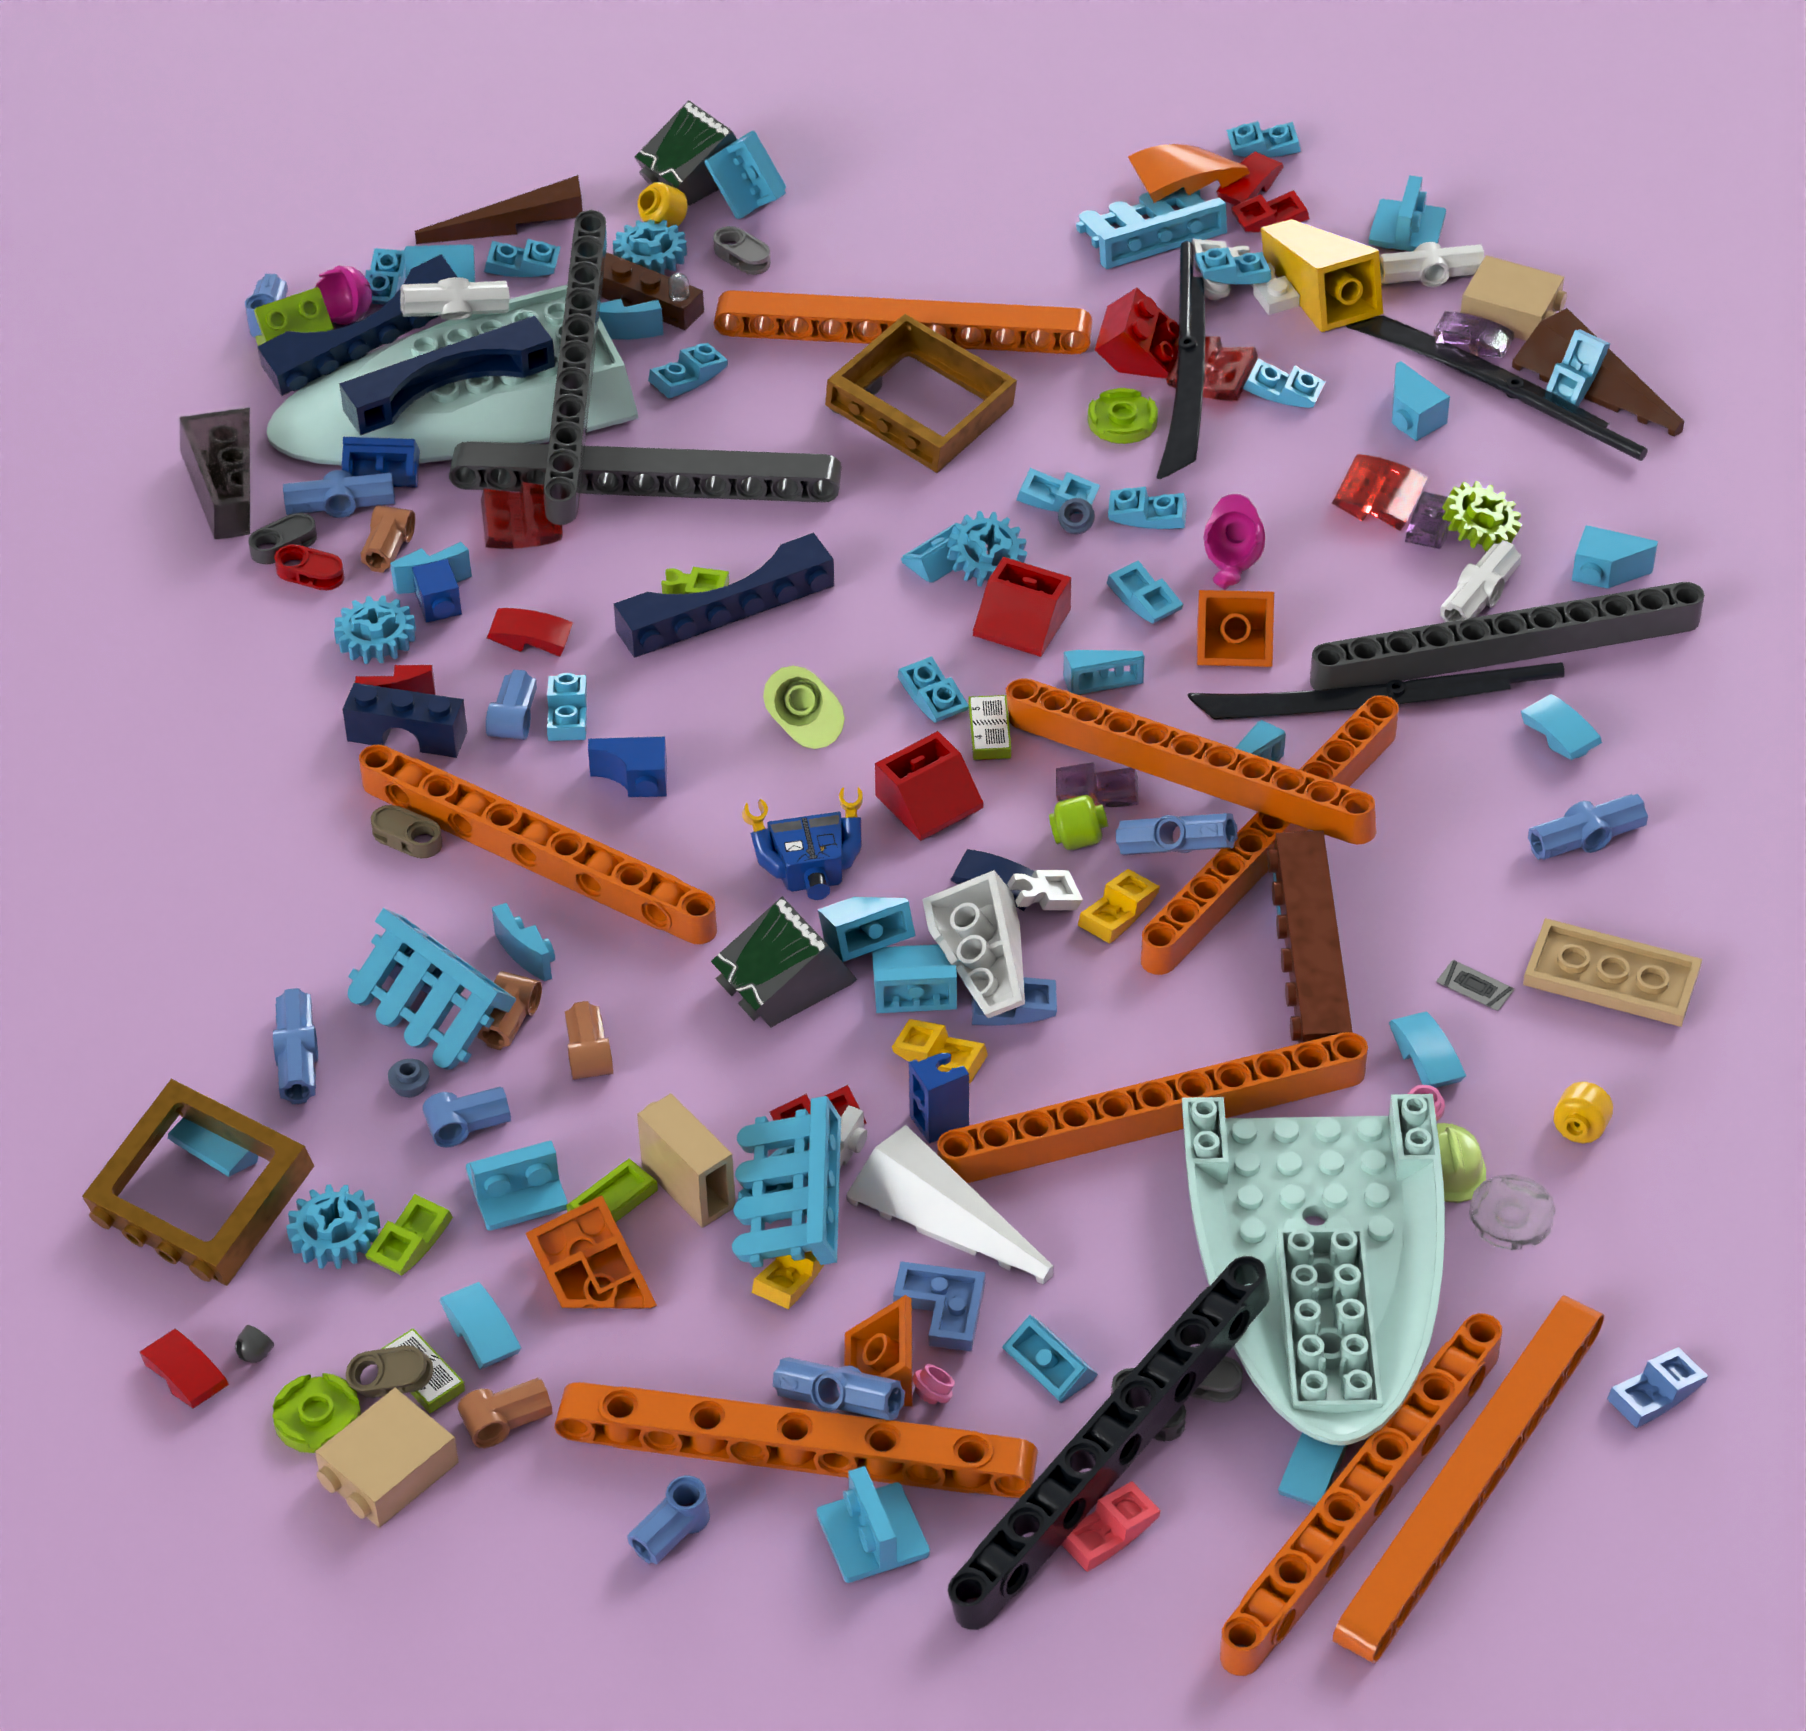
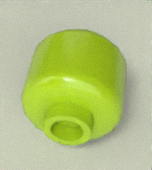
M1081 795L1059 801L1054 807V813L1049 814L1056 844L1062 843L1067 850H1076L1098 844L1102 840V828L1109 827L1103 804L1095 806L1093 799L1089 795Z

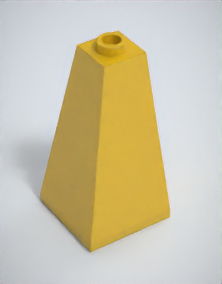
M1292 219L1261 228L1263 255L1267 263L1273 265L1277 277L1285 276L1300 295V307L1318 330L1325 332L1383 314L1379 250Z

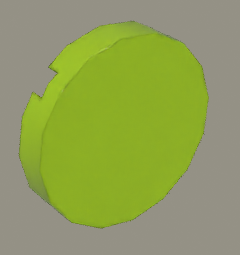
M1110 389L1100 393V398L1095 401L1093 399L1089 403L1087 422L1091 431L1103 440L1121 444L1134 443L1149 437L1157 427L1158 408L1153 399L1142 397V392L1135 389Z
M322 1373L323 1377L312 1378L311 1374L299 1376L282 1388L275 1397L272 1416L276 1434L285 1445L299 1452L315 1453L317 1449L361 1415L357 1392L349 1386L347 1380L334 1374Z

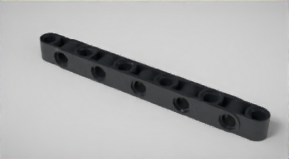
M1242 1256L1233 1260L1224 1269L1217 1279L1194 1300L979 1544L970 1559L955 1574L948 1585V1595L956 1621L962 1627L969 1630H977L985 1627L995 1618L1008 1601L1023 1589L1097 1504L1098 1500L1104 1496L1239 1341L1248 1326L1269 1301L1270 1293L1266 1269L1258 1258ZM1194 1344H1200V1345L1195 1346V1347H1189V1346L1194 1345ZM1139 1406H1146V1407L1141 1408V1409H1135L1136 1407H1139ZM1084 1469H1091L1087 1472H1079ZM1027 1533H1035L1029 1537H1022ZM970 1598H978L974 1602L964 1603L966 1600Z

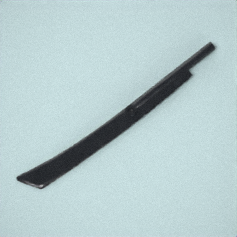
M1188 241L1180 245L1179 341L1175 400L1168 439L1156 476L1157 479L1165 478L1195 462L1199 441L1205 369L1203 277H1193L1194 245Z
M1384 315L1346 325L1349 329L1397 344L1472 376L1505 392L1509 398L1518 399L1639 461H1642L1647 455L1648 449L1607 429L1606 427L1610 423L1495 364Z
M1560 662L1408 681L1392 680L1385 684L1336 689L1249 694L1189 693L1188 697L1214 720L1359 709L1369 698L1377 695L1388 696L1394 699L1397 704L1508 690L1511 689L1510 683L1564 677V665Z

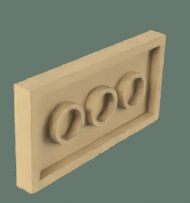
M1545 918L1524 974L1523 985L1682 1027L1701 969L1702 959Z

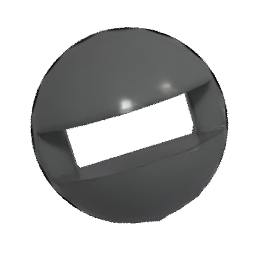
M251 1325L245 1326L235 1342V1351L238 1357L250 1363L260 1362L274 1347L273 1341L265 1333Z

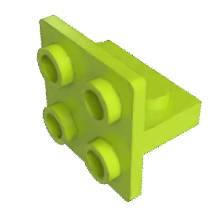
M318 287L254 309L262 333L255 336L258 346L287 331L307 333L334 330Z

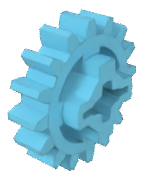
M651 219L644 223L637 220L635 227L625 225L624 232L616 233V240L613 241V253L615 256L664 275V270L668 269L674 272L676 271V264L684 263V256H687V242L685 240V233L678 232L677 225L667 227L666 220L659 224H655L654 220Z
M977 511L974 520L970 516L965 515L961 524L955 523L946 545L950 548L947 559L956 560L953 567L955 572L961 570L966 572L963 580L968 581L975 577L977 578V586L981 587L984 580L990 578L1003 557L1024 563L1027 552L1024 551L1027 541L1026 539L1018 538L1021 530L1019 527L1012 529L1008 527L1010 521L1008 517L1000 522L997 520L996 512H992L989 518H985L981 511Z
M383 595L378 601H373L371 596H366L365 603L361 604L356 600L352 601L353 608H342V617H336L334 620L336 627L334 628L336 644H339L340 652H349L351 660L362 656L364 664H368L372 658H377L379 663H384V657L388 655L397 659V650L408 651L409 642L415 641L416 626L414 615L410 614L409 606H400L399 599L388 603L386 596Z
M330 1184L326 1185L324 1194H319L312 1189L310 1190L311 1199L309 1201L298 1199L296 1201L298 1211H289L288 1218L290 1224L286 1225L294 1254L302 1252L303 1262L306 1264L314 1258L317 1259L318 1267L321 1269L326 1266L328 1261H334L336 1269H340L342 1260L347 1258L350 1262L356 1264L358 1263L357 1253L362 1252L366 1254L371 1247L370 1242H374L379 1235L378 1228H381L379 1213L376 1212L373 1199L365 1201L364 1191L361 1189L351 1195L348 1185H343L339 1192H334Z

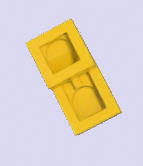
M1127 869L1105 885L1104 894L1101 899L1080 913L1078 926L1110 944L1126 931L1146 910L1159 893L1160 886Z
M913 1019L908 1020L892 1045L893 1053L909 1062L915 1059L919 1062L939 1053H950L951 1061L946 1065H940L937 1069L941 1072H948L952 1068L964 1066L969 1073V1083L972 1082L988 1056L985 1043L948 1037L945 1025Z
M811 1251L805 1252L803 1260L794 1261L791 1255L775 1257V1260L754 1278L752 1293L790 1309L808 1289L824 1265L818 1262Z

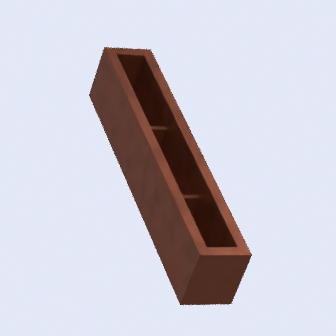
M1324 830L1276 833L1274 849H1268L1267 862L1269 873H1276L1277 882H1272L1273 905H1280L1281 915L1276 916L1278 939H1285L1286 948H1281V968L1283 973L1289 972L1290 982L1285 984L1287 1007L1294 1006L1295 1016L1290 1017L1291 1040L1303 1043L1339 1033H1353Z

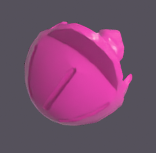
M336 266L319 274V277L323 278L316 283L315 287H318L321 291L331 322L349 325L365 315L372 302V290L368 280L359 270L351 266Z
M1228 494L1222 497L1213 508L1211 517L1205 526L1203 538L1208 558L1221 569V571L1214 575L1213 582L1226 590L1229 586L1238 584L1241 581L1242 571L1249 569L1262 556L1265 549V530L1256 507L1248 497L1241 494Z

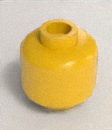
M654 182L647 186L640 193L637 202L639 215L644 222H648L651 219L654 220L655 224H659L666 220L667 227L679 226L685 219L688 209L687 198L684 193L662 182Z
M1585 1081L1573 1083L1565 1089L1554 1109L1553 1121L1556 1129L1563 1137L1572 1142L1584 1144L1597 1140L1602 1136L1613 1115V1103L1610 1095L1594 1083Z

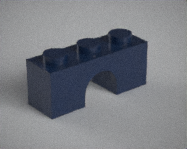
M354 683L342 709L347 741L385 745L391 729L401 728L409 731L417 738L421 753L457 758L468 732L464 699Z

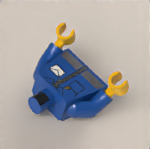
M844 787L840 790L839 801L841 807L845 810V817L842 818L839 811L768 821L767 828H765L763 820L768 812L766 802L762 799L758 801L761 811L760 816L750 814L748 804L746 803L742 811V818L747 824L753 826L754 832L750 834L759 865L776 879H782L786 889L789 891L806 890L808 897L813 900L826 898L830 894V886L839 885L842 882V871L852 866L861 850V817H857V810L862 805L863 795L859 787L858 799L854 803H848L844 800Z

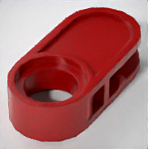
M294 544L281 547L275 553L274 559L277 575L285 581L318 590L335 589L344 581L342 560L334 554ZM289 560L302 561L300 564L295 566L284 565V563Z

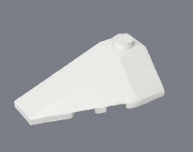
M993 870L922 899L930 934L938 943L950 964L956 965L957 973L986 1017L989 1019L1024 1005L1025 993L1020 923L1014 895L999 875Z

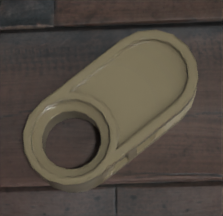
M396 805L379 807L371 815L373 836L381 844L420 859L435 856L440 852L442 848L441 828L432 819ZM421 834L433 836L430 841L425 843L413 840Z
M405 1345L357 1354L347 1366L346 1380L349 1386L361 1395L375 1398L385 1396L393 1388H397L401 1393L418 1391L429 1383L434 1369L428 1355L414 1346ZM369 1365H377L378 1374L375 1380L370 1384L362 1385L360 1377L363 1370Z

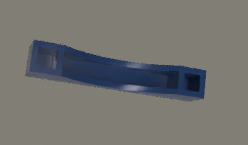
M442 254L412 268L404 284L438 283L440 280L455 278L457 275ZM399 289L395 296L381 309L361 321L343 328L323 332L304 333L287 331L257 346L262 368L281 396L291 391L303 388L307 383L323 375L331 374L338 367L352 360L360 359L368 352L384 344L394 342L399 336L413 329L421 328L439 316L403 317Z
M535 315L339 383L343 411L359 435L394 424L400 414L414 401L447 384L485 376L525 378L555 367L553 339Z
M815 533L805 535L781 544L775 554L761 568L746 578L728 586L690 594L645 592L614 603L616 632L633 657L636 658L833 587L834 559Z

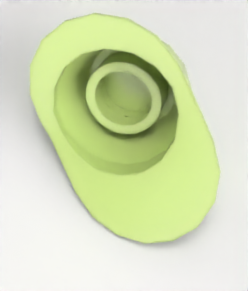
M793 665L782 667L770 676L765 684L763 694L765 707L793 740L804 747L812 749L827 747L837 740L843 730L845 720L843 707L837 697L814 673L804 667Z
M1437 1123L1444 1184V1201L1460 1203L1471 1200L1481 1193L1486 1183V1167L1480 1146L1474 1135L1465 1128L1454 1124Z

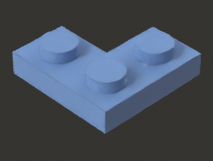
M900 1261L893 1302L906 1295L912 1299V1308L934 1311L929 1331V1346L972 1352L985 1286V1272Z

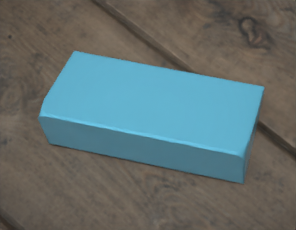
M955 524L904 554L901 558L902 563L921 578L931 583L951 572L956 560L947 559L950 548L946 545Z
M182 1118L168 1133L167 1139L228 1177L256 1164L258 1160V1155L185 1118Z
M1032 1315L1025 1319L1002 1346L1010 1356L1061 1403L1092 1382L1098 1375L1047 1326Z

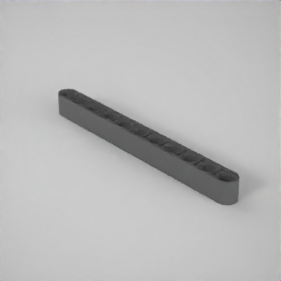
M585 210L579 213L574 223L544 481L545 516L548 521L557 525L571 523L577 516L607 249L606 218L602 213L595 210Z
M462 442L454 448L449 472L450 482L454 486L465 490L544 492L549 444ZM585 446L580 494L830 502L838 496L842 466L836 457L827 454Z
M1679 582L1323 643L1316 646L1312 652L1310 685L1315 690L1385 684L1392 680L1406 681L1689 632L1699 626L1705 595L1703 589L1697 584Z

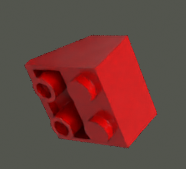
M1136 287L1107 306L1095 351L1118 373L1167 379L1172 376L1178 355L1179 325L1158 308L1153 299L1147 297Z
M1003 557L988 579L973 628V636L1042 657L1071 610L1072 577Z
M939 731L875 763V796L920 841L984 808L983 800L961 753Z

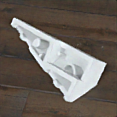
M907 1125L874 1148L847 1193V1201L856 1207L859 1203L878 1210L880 1217L890 1221L893 1217L916 1226L917 1232L974 1256L977 1252L998 1260L1000 1267L1010 1270L1013 1266L1035 1275L1036 1281L1044 1284L1053 1277V1265Z

